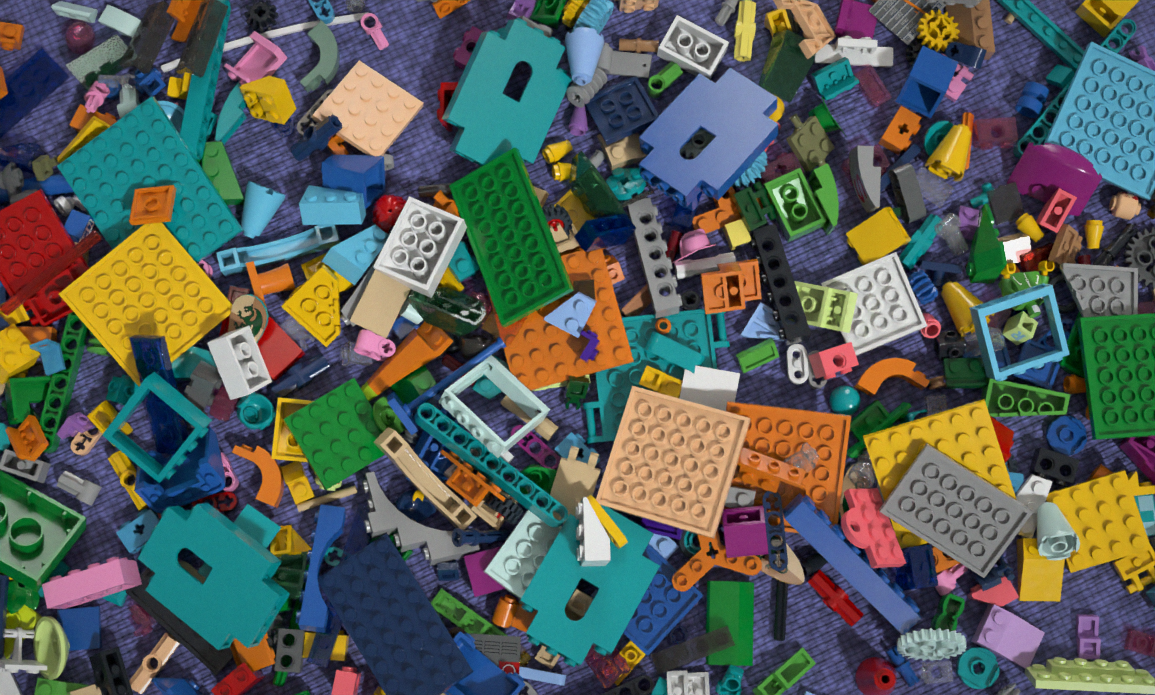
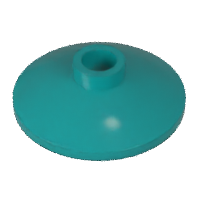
M945 120L937 121L926 131L924 149L929 157L954 126L951 122Z

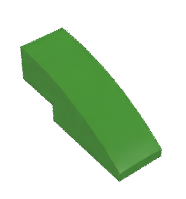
M802 647L762 680L752 691L755 695H781L816 663Z

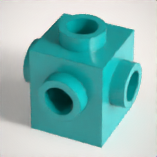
M123 374L121 378L113 376L112 381L108 385L106 400L125 406L138 389V385L133 382L130 376Z

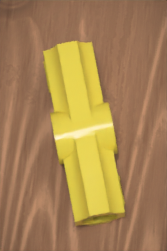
M752 0L739 2L738 19L735 24L734 59L741 62L751 60L752 42L754 41L756 23H754L756 3Z

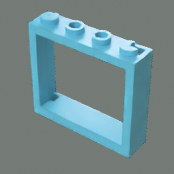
M1042 283L969 308L988 378L1003 381L1009 375H1020L1025 373L1026 369L1041 368L1044 366V363L1050 361L1058 362L1063 360L1064 356L1070 355L1053 285ZM1043 297L1056 350L999 369L985 316Z

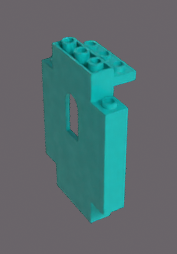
M520 18L508 20L506 27L498 29L497 32L492 30L482 32L442 117V120L459 128L449 150L482 167L515 147L519 149L524 163L533 164L572 80V77L567 75V71L557 67L566 48L560 44L561 41L554 37L548 38L543 35L544 32L535 27L532 29L527 26L526 21ZM520 61H525L531 67V75L519 102L502 93L515 65Z
M209 503L197 504L191 510H184L181 506L166 508L161 514V520L152 529L151 537L142 546L141 553L137 558L155 572L149 579V585L145 591L217 650L229 648L235 638L247 648L258 646L290 595L288 591L272 580L282 561ZM188 548L213 568L204 584L180 566L178 553L181 549Z
M602 505L601 507L625 535L628 543L618 549L610 540L611 560L606 566H581V561H577V548H579L580 540H576V527H578L579 519L569 514L519 601L522 604V609L531 614L533 611L537 613L525 633V636L528 637L527 641L535 646L541 644L546 647L545 651L552 656L560 655L565 658L563 662L571 667L582 664L592 645L595 647L594 650L603 656L612 654L660 565L642 556L653 533ZM582 578L599 588L584 617L578 621H573L566 616L565 606Z

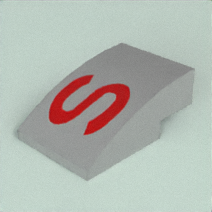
M858 145L849 152L850 173L860 203L867 213H871L880 207L881 167L873 166L874 146Z

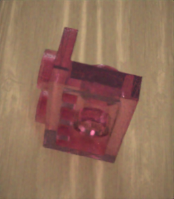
M592 645L584 659L604 688H610L621 674L629 673L631 670L626 659L620 655L616 648H614L612 654L603 656L597 653Z

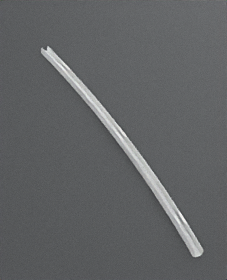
M368 12L335 17L333 22L326 25L331 26L361 21L362 16ZM317 20L260 33V35L266 39L310 30L320 21ZM245 37L225 43L223 52L252 44L254 41L250 37ZM196 53L161 66V69L165 73L192 63L195 60Z

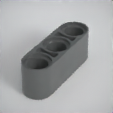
M906 163L890 170L889 178L897 206L901 211L902 220L909 224L925 217L926 208L913 166L910 163Z

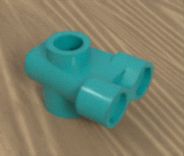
M730 665L723 679L718 681L715 691L720 695H740L744 670Z

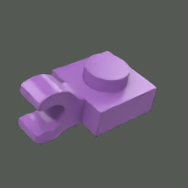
M1141 45L1138 47L1140 50L1139 56L1135 51L1129 52L1132 59L1138 60V64L1155 71V63L1152 57L1148 56L1145 46Z

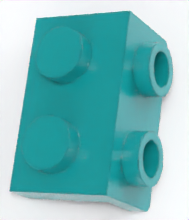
M846 57L811 74L817 94L825 100L833 99L838 94L850 90L859 84V79L853 75L849 59Z
M460 241L448 265L449 270L458 283L470 276H476L480 269L476 258L471 257L466 244Z

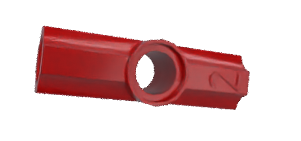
M821 570L816 572L807 581L822 597V601L833 612L836 611L850 627L857 623L864 615L848 599L849 596L838 585H835Z

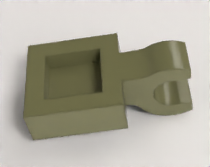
M41 155L32 162V169L37 181H45L54 174L52 168L59 164L57 156L49 158V155Z

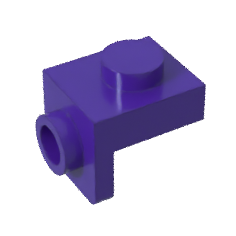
M582 330L580 335L589 340V343L581 354L580 359L588 363L589 360L593 361L599 350L596 348L600 341L597 339L598 335L594 332Z

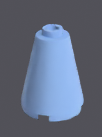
M575 28L574 32L570 34L567 32L565 46L572 80L576 84L583 86L592 81L604 46V36L602 34L601 36L598 35L597 30L592 28Z

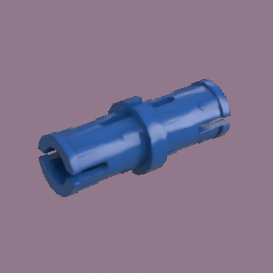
M897 645L886 651L896 666L895 670L901 673L908 687L920 681L910 667V661L906 660L897 651Z

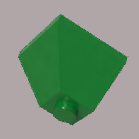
M423 365L390 387L402 403L408 405L437 383L426 366Z

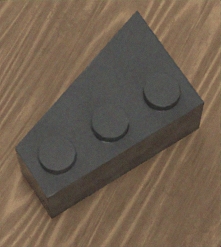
M200 361L191 374V380L184 391V397L208 416L209 413L205 411L208 406L212 407L216 398L213 393L215 389H220L223 381L217 367ZM176 412L174 420L195 429L194 426Z

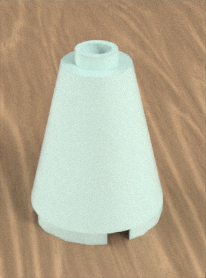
M1045 502L1037 509V549L1040 556H1046L1047 560L1066 559L1071 556V552L1079 550V537L1055 503Z

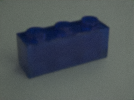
M624 213L587 220L574 238L585 252L625 244L636 230V227Z

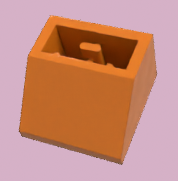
M267 632L260 644L251 648H247L236 638L234 639L230 649L237 667L242 663H246L252 671H256L275 664V653L273 648L268 645Z

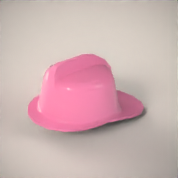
M703 229L690 231L684 234L680 240L681 258L672 263L698 250L715 246L716 244H710Z

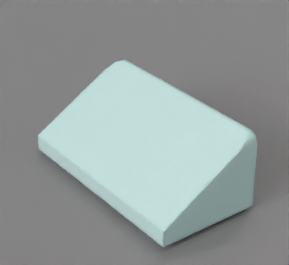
M59 1L51 7L59 16L89 23H95L98 13L97 9Z

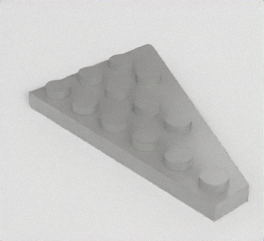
M1071 263L1060 264V270L1082 318L1138 314V268Z

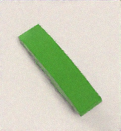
M442 588L431 602L436 611L461 629H464L467 633L508 636Z

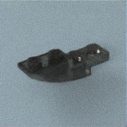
M725 626L654 653L651 657L657 673L661 674L735 646L729 627Z

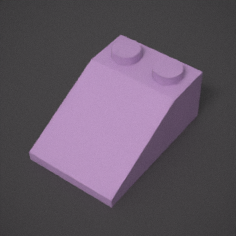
M990 604L987 606L971 642L1026 669V667L1030 666L1045 632L995 604Z

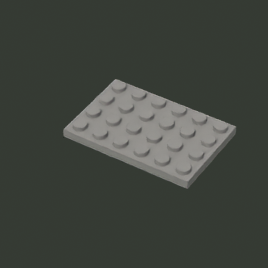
M926 443L879 509L881 513L983 578L986 577L1033 514L1030 508Z

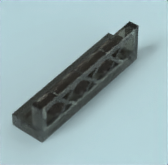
M165 0L148 6L119 64L123 68L134 65L143 74L150 72L175 20L174 17L166 12L169 4Z
M204 0L201 2L176 69L177 73L190 72L199 78L204 76L229 6L218 0Z

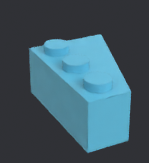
M309 185L299 202L303 225L362 224L366 216L363 193Z
M373 225L331 247L322 262L355 285L382 250L389 235L378 226Z

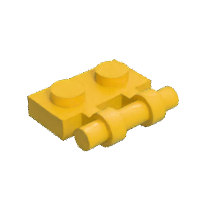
M1152 546L1149 550L1129 555L1113 562L1121 580L1126 581L1130 579L1132 581V584L1126 586L1129 594L1143 590L1144 586L1150 583L1155 584V552ZM1146 570L1147 576L1140 579L1137 574Z

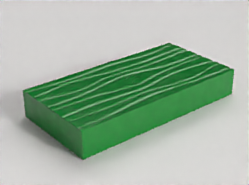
M0 470V572L38 592L42 584L47 581L86 530V517Z

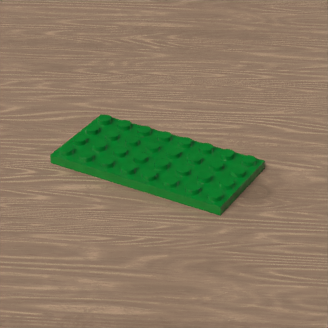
M514 147L449 185L459 214L467 226L468 238L501 326L507 327L574 291L519 149Z

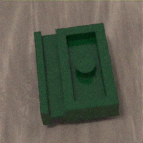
M982 357L943 359L945 389L985 388L987 386L986 371Z

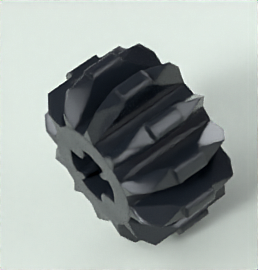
M252 0L253 6L247 5L248 11L244 13L245 17L248 18L246 20L247 24L252 25L251 27L254 31L259 28L260 32L263 33L266 27L268 30H271L270 25H276L275 19L279 17L276 12V6L271 5L270 0L266 2L259 0L258 3Z

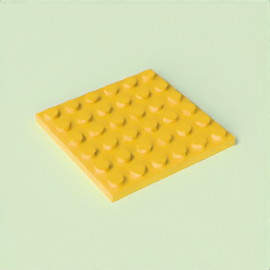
M162 222L141 226L59 293L61 298L138 387L145 378L153 372L157 374L162 372L230 315L232 309L230 301Z
M984 399L863 436L884 501L896 487L926 443L1017 500ZM891 519L901 550L928 543Z

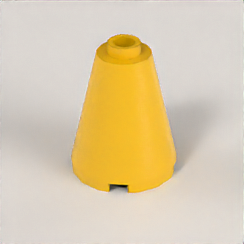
M958 124L951 128L925 163V167L929 165L928 170L943 179H947L949 176L954 178L953 181L962 180L972 134L969 131V127L964 124Z
M947 282L942 287L941 295L961 337H968L966 333H976L969 308L983 304V302L958 282ZM990 315L985 316L987 324L990 322L988 318Z

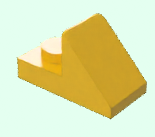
M777 8L766 13L764 26L770 30L775 48L779 50L796 42L786 9L778 10Z
M295 461L281 467L285 484L288 485L296 505L315 497L302 462Z
M1137 471L1130 472L1127 475L1134 496L1155 494V485L1152 486V482H1138Z

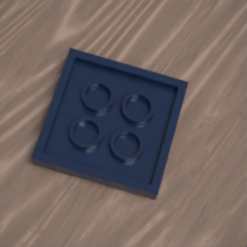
M637 76L596 93L590 99V102L585 104L606 145L648 128L659 117Z

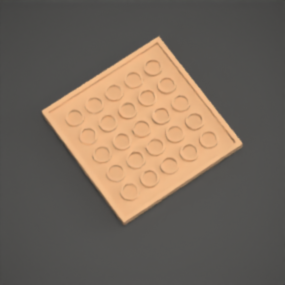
M632 386L596 497L597 502L608 508L714 539L751 419Z

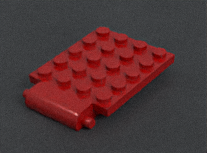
M40 189L0 210V281L11 299L19 297L25 311L27 312L30 309L33 311L35 316L30 318L32 325L40 323L42 327H46L74 312L61 298L59 293L89 270V267L44 192Z

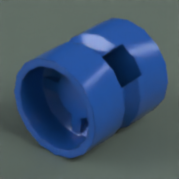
M1026 82L1015 110L1025 117L1038 118L1043 109L1042 104L1046 102L1050 93L1049 89L1036 82Z

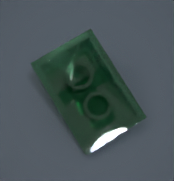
M786 29L774 33L758 85L774 96L790 103L811 68L816 53L807 59L799 46V43L805 38Z

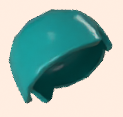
M842 385L836 387L830 393L829 403L831 409L837 414L853 415L860 408L861 398L858 391L853 387Z

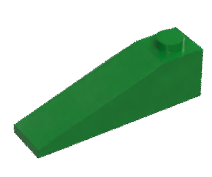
M984 204L979 211L978 227L973 235L968 264L966 266V273L969 275L970 283H994L1007 265L1003 242L997 239L999 231L993 228L994 218L989 204Z

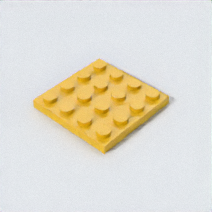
M1125 470L1048 493L1046 502L1055 503L1079 537V550L1077 552L1074 550L1070 553L1071 556L1066 558L1070 573L1151 549Z

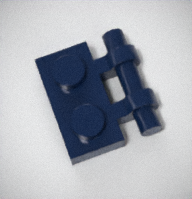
M1003 555L995 563L998 567H992L985 578L968 568L982 591L1001 584V576L1006 577L1009 581L1015 578L1012 567L1005 563Z

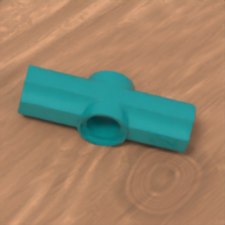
M930 214L920 229H917L913 234L911 241L907 243L908 245L899 256L903 269L910 271L921 255H924L934 242V237L945 224L940 217Z

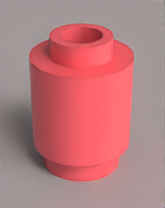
M922 313L927 327L919 331L926 338L937 337L941 330L940 323L932 314Z

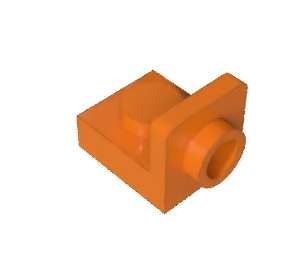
M336 134L330 138L327 147L333 155L349 154L341 144L345 141Z

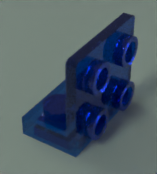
M932 544L902 548L906 564L896 567L897 575L895 581L903 591L938 586Z

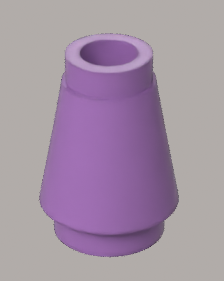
M574 106L568 126L572 135L583 136L588 130L585 106L583 108Z

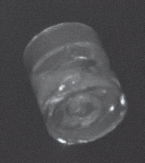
M867 450L860 455L858 462L854 464L848 474L850 480L856 486L863 489L871 488L877 480Z

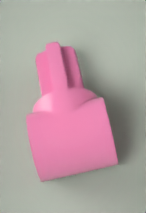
M372 13L363 15L361 26L367 36L371 35L379 50L388 47L389 43L381 30L383 26L377 16ZM369 17L374 18L376 21L375 26L372 28L365 26V20Z
M95 81L85 93L86 112L90 113L91 111L94 113L97 107L103 104L105 98L110 93V89L105 83Z
M960 563L950 569H945L929 576V579L939 595L943 596L956 587V579L964 574L968 568Z

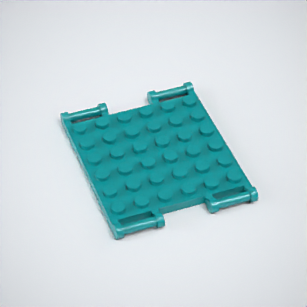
M704 309L679 311L678 314L655 318L654 314L622 318L634 362L595 373L598 401L583 403L588 429L587 444L615 441L632 386L650 390L639 385L646 366L655 368L683 381L684 370L644 351L652 332L658 333L655 329V324L659 319L666 318L671 323V330L661 335L705 356L701 367L717 369L715 349L730 347V343L727 341L724 319L726 312L705 314ZM711 315H716L718 342H714ZM665 323L659 325L662 330L667 328ZM594 408H599L602 436H596Z

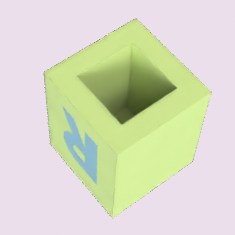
M1022 311L1007 319L1002 335L1014 344L1019 345L1033 338L1038 322Z

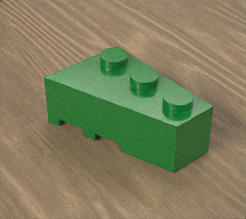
M222 141L205 142L202 169L226 205H244L245 197L226 147Z

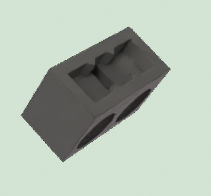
M279 628V632H275L274 645H277V652L274 658L275 664H272V666H275V671L302 672L306 630ZM289 633L295 637V642L291 646H288L284 641L285 636ZM285 655H290L293 659L290 667H286L282 663Z

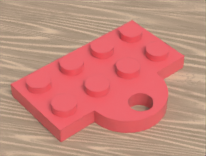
M878 488L847 489L843 492L850 509L841 518L843 533L854 546L865 549L871 568L901 567L906 564L890 519L879 510L883 505V501Z

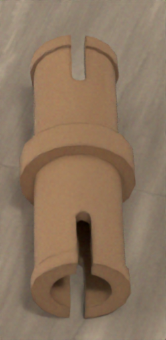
M638 37L637 39L620 38L619 51L658 53L659 40H641Z

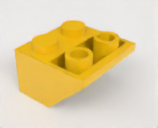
M267 76L243 84L240 87L250 114L254 118L284 125L296 110L284 79Z

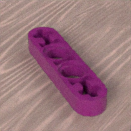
M523 425L515 426L511 431V436H513L517 430L519 431L523 427ZM531 431L525 437L529 439V436H532L533 439L528 441L526 447L522 445L525 443L523 439L516 443L542 467L555 470L559 466L561 458ZM534 442L541 445L540 452L536 454L532 453L529 449L530 445ZM547 456L556 458V464L553 467L545 465L544 461Z

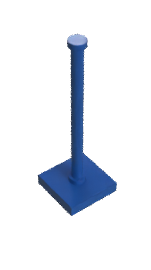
M498 337L495 343L408 405L406 403L403 404L394 391L387 396V403L409 433L413 435L418 431V425L411 415L413 410L500 348L504 349L507 346L501 337Z

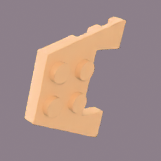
M773 0L778 10L790 9L794 15L795 22L802 28L805 39L799 43V46L807 59L811 58L836 37L818 4L807 0Z

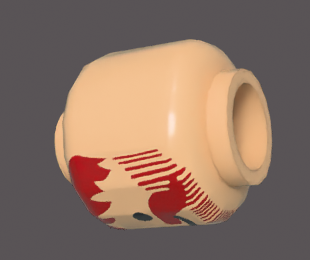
M1119 192L1117 195L1112 196L1109 210H1111L1114 217L1130 220L1134 215L1139 214L1141 204L1138 202L1136 195Z

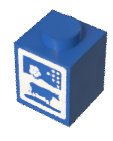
M72 209L64 227L73 242L79 243V241H83L86 243L95 223L91 216Z

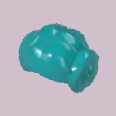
M253 392L241 397L237 402V417L245 427L251 430L258 428L263 430L265 427L270 426L276 418L272 403L262 394Z

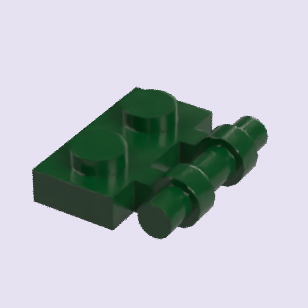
M760 181L753 184L756 191L754 193L749 186L731 195L748 232L767 223L765 214H767L769 220L777 217L774 212L775 208L766 195L768 192L766 188L762 187ZM757 198L760 199L764 208L761 209L757 201Z

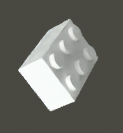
M677 15L658 48L657 56L668 62L673 61L677 63L681 69L696 77L700 73L711 80L727 51L729 42Z
M250 326L230 331L207 343L230 400L249 395L272 382Z

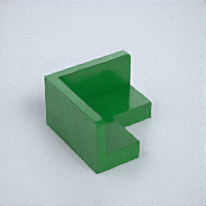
M51 376L8 379L4 391L9 425L22 424L27 416L31 415L29 403L45 402Z

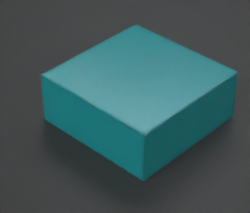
M1057 64L1046 77V81L1051 85L1064 88L1075 73L1073 69Z

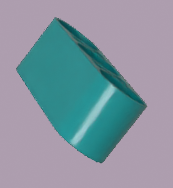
M652 332L644 348V351L692 373H695V365L702 366L705 356L656 332Z

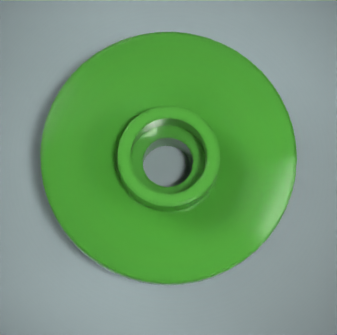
M382 397L375 402L373 417L379 429L384 432L387 428H391L398 434L402 433L405 426L387 403V397Z

